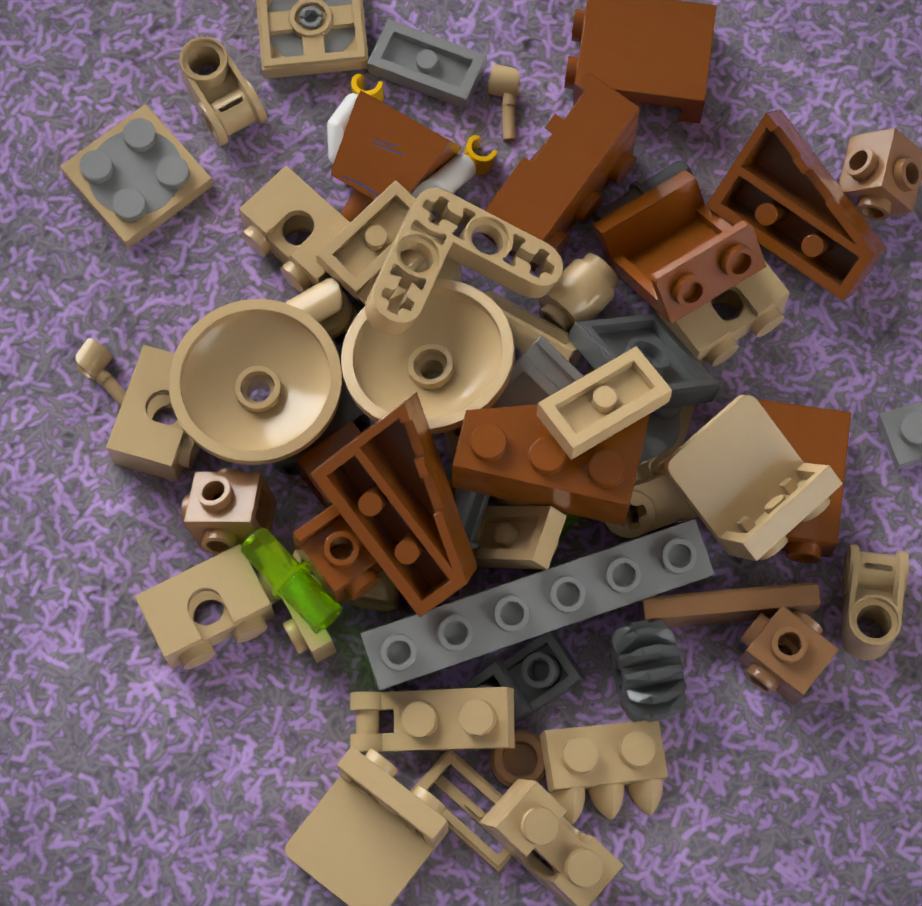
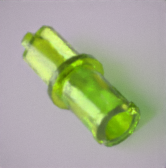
M260 528L245 540L241 547V552L274 587L271 592L276 599L283 597L307 622L314 633L318 634L326 629L340 615L343 607L336 603L309 574L310 565L307 562L299 563L268 529Z

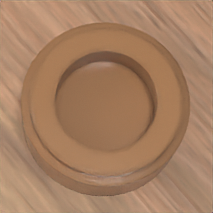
M515 730V748L491 750V771L500 785L509 789L518 778L537 781L539 784L545 778L541 741L537 735L525 730Z

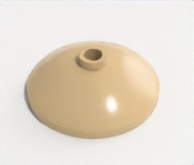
M436 278L425 305L408 331L400 335H387L372 327L366 317L364 307L350 325L341 353V367L347 389L356 405L365 415L377 422L417 392L431 434L443 433L462 427L466 410L491 408L507 387L515 362V344L512 330L500 307L488 295L473 286ZM398 285L389 299L387 310L398 314L400 302L408 289L401 288ZM433 371H439L442 373L437 378H425V376L428 373Z
M248 299L229 303L215 309L201 318L185 334L171 362L169 395L173 410L181 427L199 447L225 461L245 465H262L282 461L300 453L323 434L338 409L342 393L343 376L339 355L332 339L322 325L301 309L284 302L268 299ZM263 388L270 392L268 398L264 401L256 402L250 399L251 394L257 389Z

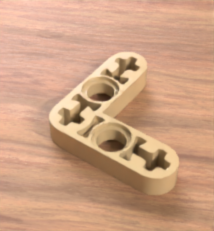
M429 188L419 194L407 212L366 300L365 313L372 327L381 333L400 335L408 331L421 313L446 257L528 298H540L548 294L562 275V259L556 249L548 243L448 191L439 188ZM431 210L440 214L438 225L428 220ZM459 223L465 225L466 227L459 237L453 235ZM484 233L492 237L497 244L498 252L490 255L480 252L472 242V234ZM404 250L419 252L427 260L428 270L425 272H415L408 269L401 260V252ZM513 250L516 253L510 260L512 261L511 264L504 262L503 260L508 253ZM530 262L540 266L538 270L539 277L529 273L531 270ZM399 285L401 288L408 290L400 302V311L398 314H394L387 310L389 306V299Z

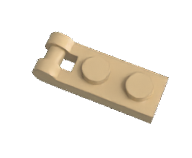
M486 687L350 693V711L356 712V734H350V747L353 746L360 753H367L370 749L378 753L515 748L514 688ZM394 711V733H379V712Z

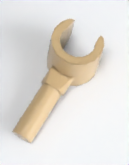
M494 64L488 84V95L503 98V141H516L515 108L520 90V74L515 68Z
M89 338L76 353L77 368L81 374L94 382L96 381L101 387L103 386L121 406L126 391L110 373L104 370L114 356L102 344Z

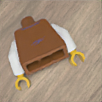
M355 74L352 77V94H348L327 122L328 159L333 165L331 175L354 188L341 212V215L349 222L353 221L395 180L415 198L429 188H439L454 194L475 175L488 173L494 166L497 156L496 149L490 155L484 157L474 153L480 147L482 140L478 135H473L468 139L464 154H458L461 149L460 146L383 103L384 88L382 81H379L374 89L364 91L365 79L362 74Z

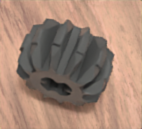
M642 620L616 629L609 641L611 650L609 657L612 664V676L616 685V693L619 695L621 708L625 711L626 715L633 722L645 720L653 722L679 713L684 708L686 702L685 690L687 685L683 673L684 666L680 658V648L676 645L674 633L662 620L652 622Z

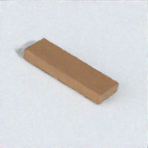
M815 582L661 595L643 599L639 609L640 621L648 620V622L662 620L669 628L752 621L761 612L771 619L782 605L791 612L794 609H798L808 615H814L821 605L819 584H815Z

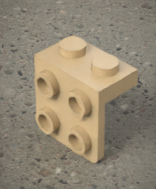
M752 395L736 397L672 453L664 463V471L725 552L730 556L753 561L765 560L779 552L788 541L786 535L801 521L806 522L820 515L830 504L828 497L843 484L830 465L804 463L758 400Z
M351 746L337 764L340 777L287 842L285 853L294 864L347 906H392L449 832L448 820L441 815L446 807L421 786H417L411 792L396 781L394 777L398 773V769L378 752L370 749L364 756Z

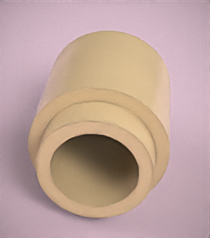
M588 253L583 259H574L563 270L561 277L548 294L538 298L542 308L539 311V315L547 322L570 333L575 322L593 320L615 296L614 289L619 285V278L615 271L595 254Z

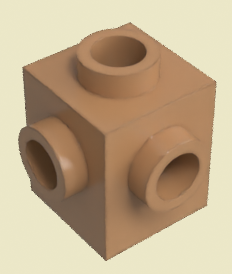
M896 128L850 136L839 186L860 214L866 219L881 221L892 215L913 212L918 189L922 182V150Z
M231 468L221 469L218 472H195L191 493L186 495L182 502V521L184 527L189 529L202 551L218 555L238 544H241L244 551H260L269 545L277 501L261 472H242Z
M782 605L771 619L761 612L740 640L748 648L739 662L747 668L744 674L757 688L769 695H773L777 691L795 705L839 649L820 635L823 630L811 616L798 609H794L791 612ZM779 648L786 650L789 655L783 654Z

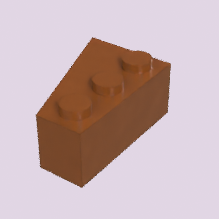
M587 70L576 84L580 88L579 99L565 119H562L557 114L553 115L545 126V129L552 133V135L530 160L525 157L521 159L485 209L486 212L548 243L556 249L559 255L565 249L570 239V236L566 234L577 220L583 223L588 222L603 201V196L600 193L611 180L616 184L621 183L630 173L636 162L633 151L640 107ZM482 233V235H484L486 238H488L489 240H491L493 243L496 244V242L494 241V239H493L492 237H490V236L487 235V234ZM511 250L508 254L513 257L516 252ZM534 262L529 263L533 272L539 266Z
M782 110L765 113L706 205L707 208L733 226L742 220L749 222L754 227L759 244L842 301L857 292L886 250V246Z
M417 392L310 473L419 617H422L465 586L478 566Z
M538 404L466 410L452 464L453 488L533 506H552L563 513L625 526L650 414L571 460L537 417Z

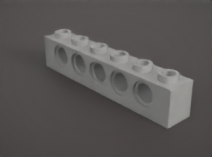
M692 519L549 567L548 570H539L437 605L422 617L414 613L358 632L376 687L382 690L715 574L697 521Z

